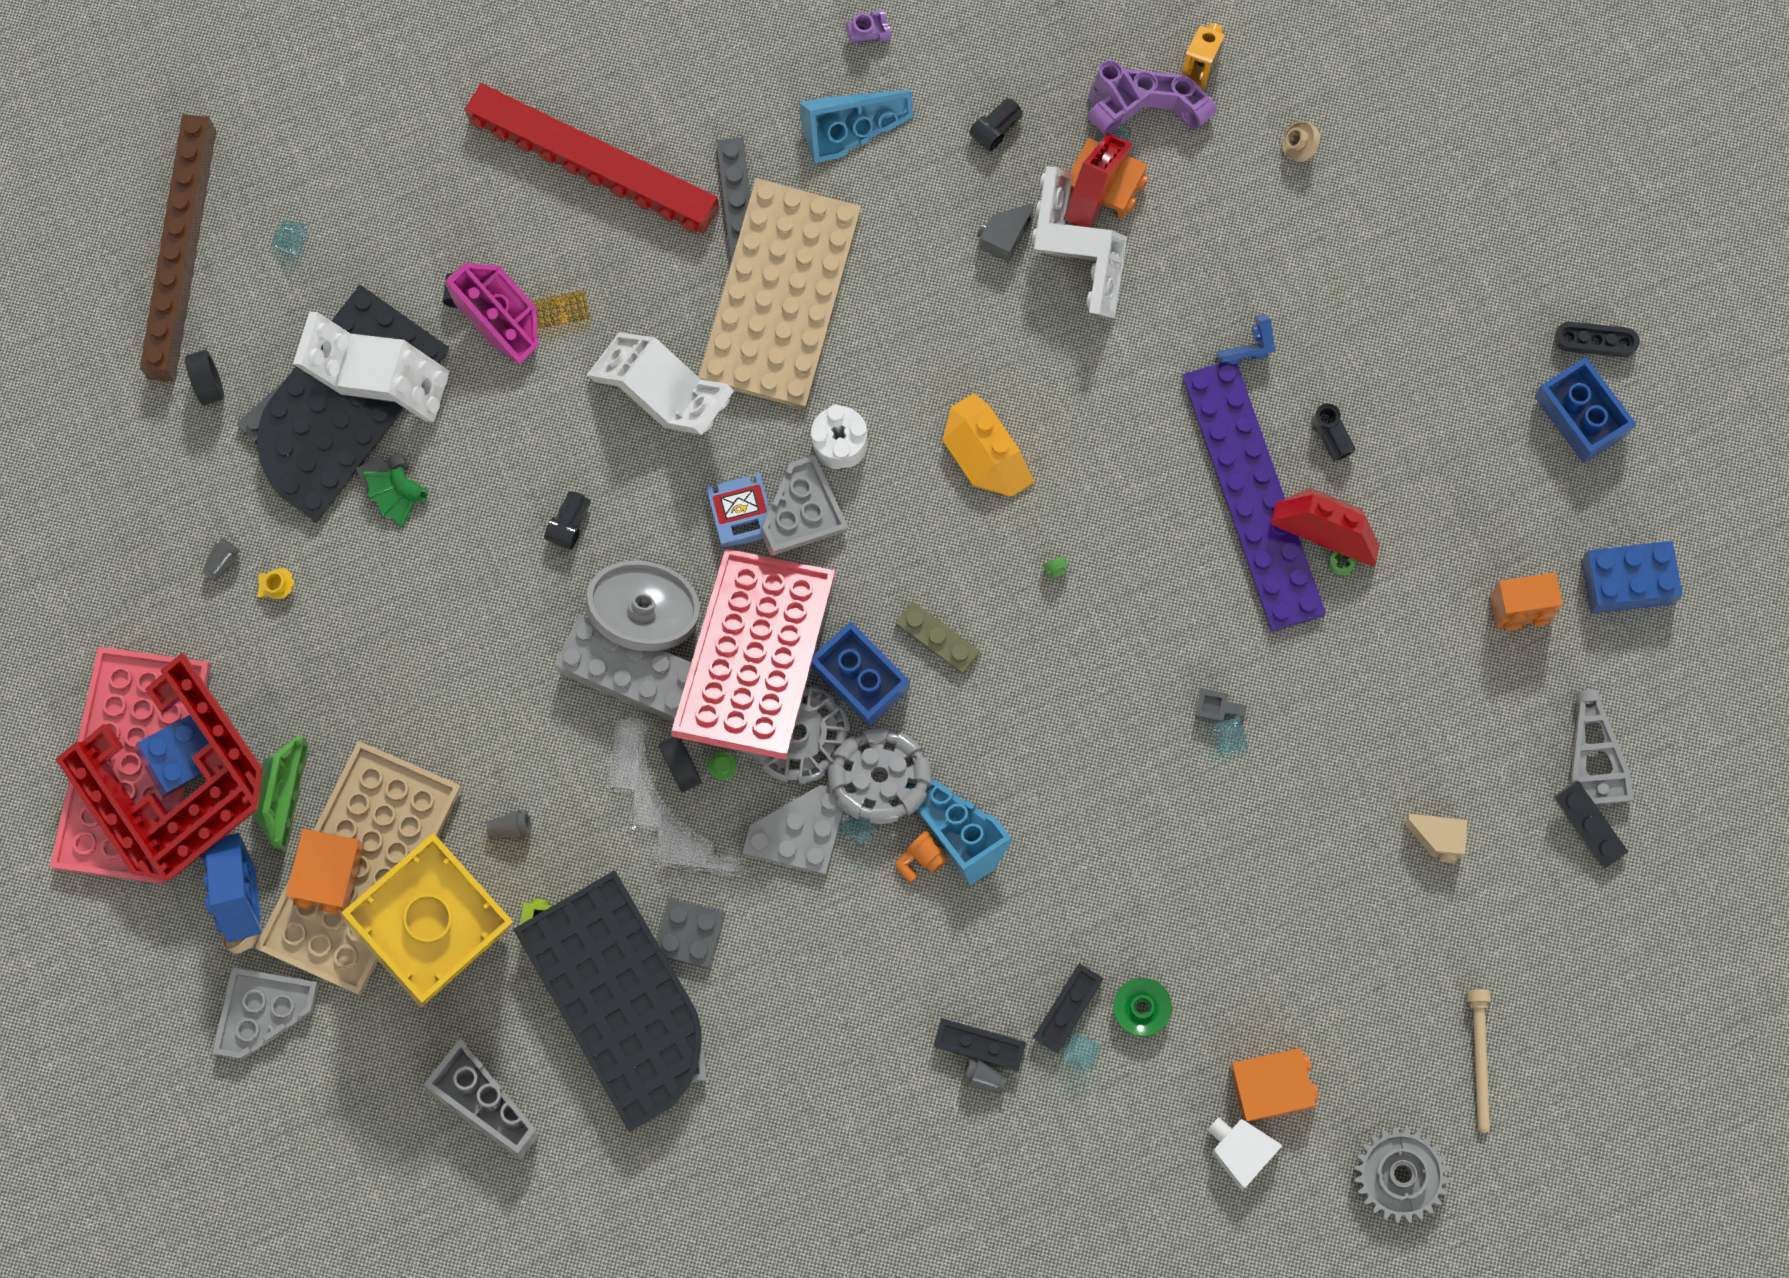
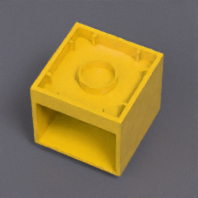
M434 833L427 837L341 913L343 922L420 1008L504 935L513 923L510 917Z

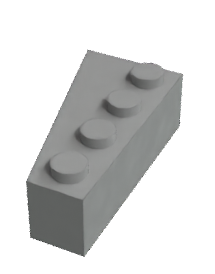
M461 1038L423 1084L429 1095L518 1160L523 1158L538 1138L534 1126L502 1090L496 1080L492 1078Z

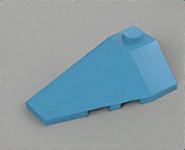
M911 90L823 97L799 102L801 127L814 163L841 158L854 147L860 144L863 146L870 142V138L883 131L888 132L913 118Z
M932 778L931 786L927 787L925 792L927 797L916 812L939 845L944 849V852L968 885L971 886L994 871L1013 840L997 818L977 809L975 804L961 799L953 794L952 790ZM911 784L907 788L912 789L915 788L916 785Z

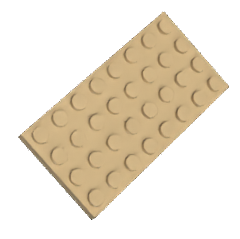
M755 179L699 374L701 380L725 383L734 391L806 409L861 206L762 179Z
M360 741L357 742L314 828V831L359 839L364 844L350 905L432 833L437 837L439 836L462 789L461 785ZM288 880L255 949L361 996L378 960L343 922L341 915L343 911H339L338 915L322 912L319 906L311 905L310 909L293 906V901L285 896L289 884Z

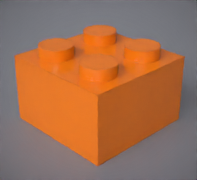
M1556 572L1499 581L1490 595L1496 629L1505 628L1506 631L1518 630L1525 624L1533 623L1534 627L1548 625L1563 606Z

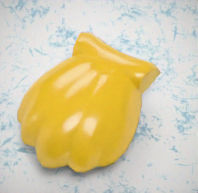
M278 568L267 574H258L259 587L257 597H270L273 599L287 597L295 586L292 573L286 568Z

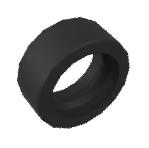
M202 350L185 356L187 373L199 402L205 406L223 400L224 391L209 352Z
M672 737L659 743L663 757L682 793L702 783L681 738Z

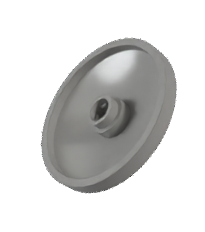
M632 560L612 564L595 575L587 591L586 612L593 626L610 641L625 648L638 651H661L675 647L690 637L697 625L700 603L694 588L679 573L657 563Z

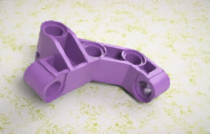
M1107 60L1099 66L1089 91L1088 100L1093 108L1089 111L1086 118L1106 136L1108 133L1112 134L1144 107L1171 109L1187 126L1197 129L1217 113V106L1212 98L1188 76L1124 69L1116 61Z

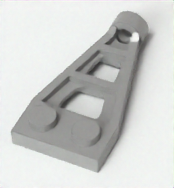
M1599 690L1579 691L1576 693L1578 711L1570 782L1579 781L1595 805L1633 802L1634 795L1630 771L1601 703ZM1587 705H1594V707H1592V708H1588V707H1586V706H1587ZM1598 723L1601 726L1604 736L1603 743H1586V724ZM1593 751L1605 752L1612 766L1611 773L1589 775L1586 771L1588 754Z

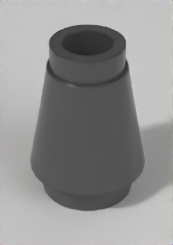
M221 538L218 543L215 542L202 573L216 581L239 558L237 555L240 549Z
M517 810L487 821L489 837L524 838L525 835L531 834V820L528 812Z
M969 1059L961 1078V1082L967 1083V1087L1000 1094L1007 1081V1077L978 1059L976 1062Z

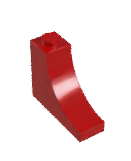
M1110 133L1103 138L1082 164L1063 220L1070 222L1072 226L1090 228L1097 220L1109 188L1122 163L1130 153L1133 143Z

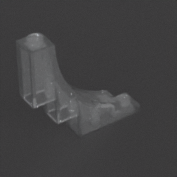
M625 717V721L617 720L606 787L610 793L634 795L630 825L633 830L657 832L653 857L655 866L741 877L743 867L741 860H736L737 857L730 854H720L719 858L715 857V842L687 827L672 813L658 794L649 769L647 756L648 728L646 724L642 723L641 719L634 717Z

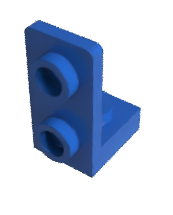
M1265 314L1254 316L1255 325L1251 327L1254 341H1258V343L1217 351L1216 358L1220 362H1225L1226 365L1240 363L1241 358L1251 356L1252 359H1261L1267 357L1268 353L1275 352L1271 319Z

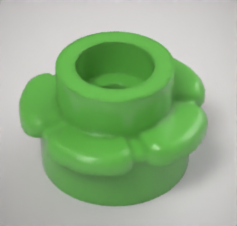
M1064 556L1042 564L1045 570L1043 574H1050L1051 579L1067 573L1065 567L1070 564H1066Z

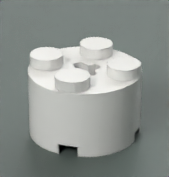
M832 405L822 411L814 420L811 428L812 445L817 459L823 465L832 469L850 468L857 465L863 459L867 452L868 437L865 421L859 413L848 407Z

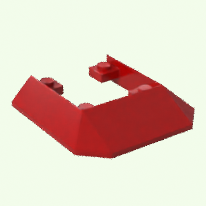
M184 653L179 654L160 670L162 675L145 688L160 712H167L177 702L181 701L209 742L192 757L207 781L168 813L155 793H148L136 804L133 802L107 763L109 759L124 748L109 725L102 724L85 740L75 742L55 759L132 875L173 880L258 810L263 767Z

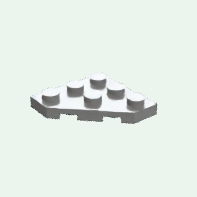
M815 455L790 462L760 530L771 556L844 533L849 528Z
M819 785L751 824L742 853L753 858L826 876L844 810L836 803L837 797L835 794H831L830 788Z
M232 967L212 1054L244 1060L313 1013L319 983Z

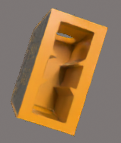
M1210 23L1208 27L1200 26L1187 50L1181 75L1191 78L1204 92L1221 55L1225 38L1223 28L1216 23ZM1197 61L1204 63L1203 67L1199 66Z

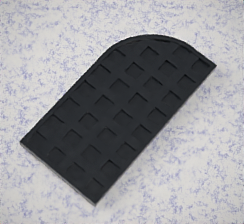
M360 284L331 320L350 334L405 340L439 364L450 351L449 347ZM296 366L266 404L259 422L257 445L260 463L265 476L275 492L284 501L318 523L357 472L356 468L364 463L405 408L395 401L341 395Z
M614 870L515 927L513 930L628 1132L631 1133L668 1111L685 1094L699 1065L702 1033L699 1017L692 1001Z

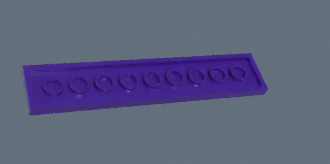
M1225 362L1183 374L1182 379L1270 631H1278L1324 617L1326 612L1299 536L1270 524L1276 502L1285 499L1238 364L1226 365Z

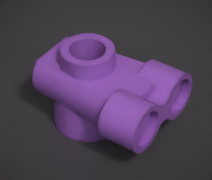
M884 10L873 11L870 15L859 13L854 17L853 21L846 22L845 28L850 42H863L877 39L878 42L891 40V30L887 24Z

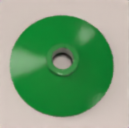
M1134 978L1124 983L1118 989L1113 1002V1012L1116 1021L1126 1032L1135 1036H1150L1161 1031L1168 1023L1172 1013V1002L1169 993L1159 982L1150 978ZM1140 1003L1145 1004L1147 1012L1139 1013L1136 1006Z

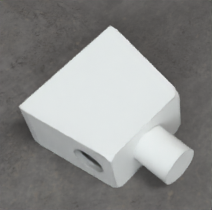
M1218 1117L1207 1129L1220 1142L1212 1151V1154L1241 1190L1246 1188L1282 1147L1279 1142L1242 1119L1232 1129Z

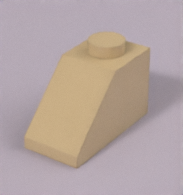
M1409 814L1405 819V826L1431 857H1439V861L1445 863H1456L1457 859L1461 860L1465 855L1468 820Z

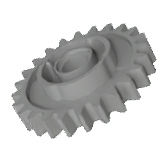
M1394 1126L1391 1130V1135H1389L1383 1129L1380 1131L1381 1139L1374 1135L1370 1137L1372 1146L1368 1144L1361 1146L1365 1155H1356V1159L1361 1162V1165L1353 1167V1170L1360 1173V1177L1354 1179L1353 1182L1362 1185V1188L1356 1193L1357 1195L1365 1194L1367 1198L1364 1200L1363 1205L1372 1203L1374 1205L1372 1214L1381 1210L1383 1212L1382 1220L1384 1221L1390 1215L1393 1216L1395 1224L1399 1223L1401 1216L1404 1217L1407 1224L1412 1222V1215L1421 1221L1423 1220V1211L1429 1215L1434 1213L1432 1204L1435 1206L1442 1205L1438 1195L1445 1196L1448 1194L1442 1188V1185L1448 1184L1451 1181L1443 1177V1173L1449 1171L1450 1168L1441 1165V1162L1447 1157L1446 1155H1437L1440 1145L1433 1147L1429 1145L1431 1136L1424 1140L1420 1138L1421 1130H1417L1413 1135H1410L1409 1127L1406 1126L1402 1134H1400L1397 1127ZM1397 1167L1407 1170L1409 1179L1406 1183L1396 1180L1394 1171Z

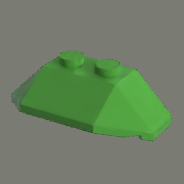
M299 736L264 759L258 810L252 814L270 843L282 854H286L309 747V743L304 737Z

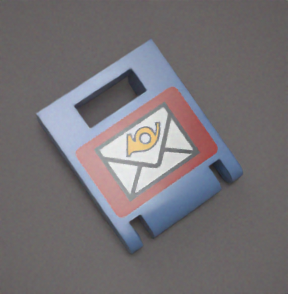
M760 473L755 474L756 483L751 484L750 476L717 484L719 490L717 493H714L712 486L706 487L722 550L763 539L760 530L770 507ZM759 521L760 529L733 536V527Z

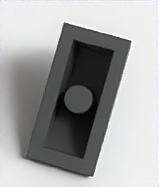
M1027 204L992 215L988 224L984 222L979 229L977 237L980 238V249L1009 262L1033 218L1034 206Z

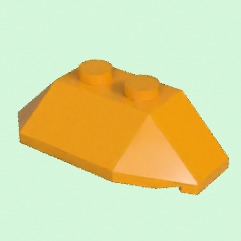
M973 393L950 408L942 442L973 487L1013 497L1034 484V479L1019 448L986 402Z

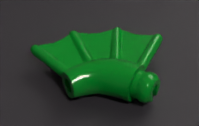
M403 467L390 471H364L362 473L369 486L367 497L373 499L378 504L381 516L394 519L401 528L404 527L415 500L421 503L426 501L428 489L422 488L420 484L409 480L404 473Z

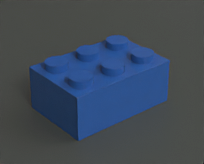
M1587 357L1541 385L1534 397L1583 463H1586L1628 436L1636 425L1635 421Z
M1673 541L1588 550L1581 560L1591 614L1675 605L1683 596Z
M851 621L813 656L811 669L868 727L875 723L910 690V680Z
M188 715L137 742L134 749L163 798L204 776L192 757L209 742L191 715Z
M239 833L225 836L211 847L206 854L202 855V862L207 871V875L203 876L204 885L209 893V897H205L206 908L209 914H214L218 933L223 932L229 943L262 934L255 865Z

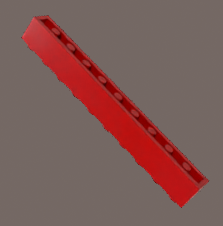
M483 83L479 84L465 108L469 123L480 130L485 128L502 141L508 139L525 152H530L531 150L539 154L541 159L550 164H553V162L560 164L568 173L573 175L578 173L586 177L595 186L603 185L620 198L626 196L643 209H653L663 219L668 221L673 219L681 223L690 232L698 231L704 234L719 209L717 196Z

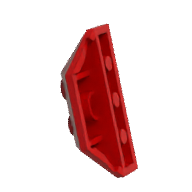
M1308 488L1276 502L1270 522L1271 525L1374 567L1376 565L1380 545L1361 508L1313 488Z

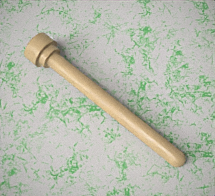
M1476 989L1467 990V1003H1470V1009H1473L1478 1130L1481 1133H1487L1490 1129L1485 1009H1488V1003H1491L1490 990Z

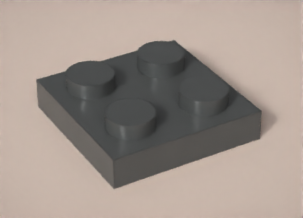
M668 898L657 938V943L665 957L669 960L710 970L725 912Z

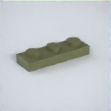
M914 601L911 602L895 622L898 628L962 675L980 654V650Z

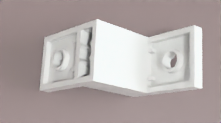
M1046 166V171L1042 174L1040 186L1043 190L1042 198L1038 201L1036 215L1039 217L1038 225L1032 235L1034 249L1054 256L1095 260L1096 263L1093 264L1091 270V278L1094 280L1093 288L1087 297L1089 313L1115 319L1127 236L1113 230L1066 225V220H1063L1069 204L1073 174L1057 167Z
M309 311L293 362L295 366L341 395L395 401L427 422L435 421L450 372L405 340L350 334L319 312Z
M620 332L587 374L594 382L621 388L664 428L702 435L711 428L713 419L719 411L728 405L729 397L734 392L728 384L701 380L657 338Z

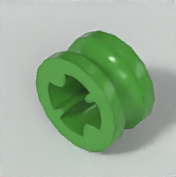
M1336 551L1332 553L1329 560L1330 571L1334 575L1342 577L1350 574L1355 565V559ZM1339 557V560H1341L1342 557H1345L1348 567L1345 568L1344 565L1342 568L1337 567L1338 561L1335 558Z

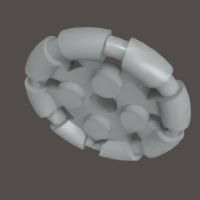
M810 684L809 687H805L803 698H808L807 705L801 704L795 725L806 728V736L800 740L792 738L787 759H772L769 756H765L762 762L754 758L755 761H759L763 765L762 770L768 775L788 783V780L799 781V784H804L825 777L829 765L834 762L833 754L840 744H843L847 739V734L850 733L849 720L843 706H838L834 701L835 697L831 693ZM822 708H826L830 713L825 718L818 713ZM827 731L836 733L835 740H827ZM822 752L826 758L818 764L813 758H816ZM790 761L800 762V770L790 769Z
M873 728L861 731L862 734L855 738L850 736L843 744H840L832 756L834 762L828 768V784L831 794H835L837 797L836 803L851 817L857 820L863 818L869 820V823L872 824L897 822L898 818L903 815L909 816L914 813L927 797L926 789L931 786V767L928 758H924L921 753L923 749L912 738L901 732L899 735L891 733L890 729ZM886 743L896 746L894 752L885 749ZM867 745L868 749H865L861 754L858 748ZM912 759L914 765L907 768L906 761ZM845 764L852 766L851 772L844 769ZM876 772H883L888 778L884 782L879 783L872 779V775ZM908 783L915 784V788L908 789ZM853 786L856 792L852 794L847 793L846 789ZM897 798L900 805L892 807L889 802ZM865 802L875 805L873 809L864 807Z

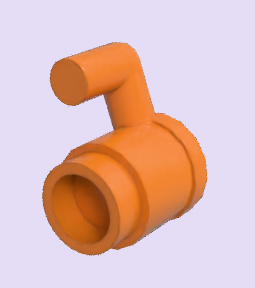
M925 831L910 844L906 852L895 862V868L909 883H912L918 877L909 866L914 859L924 869L927 868L933 874L949 858L944 853V849L931 837L930 833Z

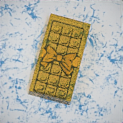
M584 290L531 300L536 306L537 329L590 318Z

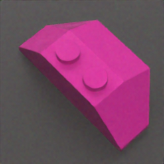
M463 263L444 281L454 304L493 347L515 363L521 364L539 346L536 306L500 266Z

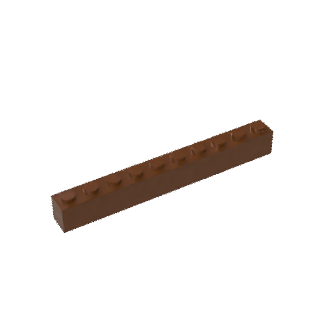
M182 114L140 363V369L148 380L176 381L217 131L209 116Z

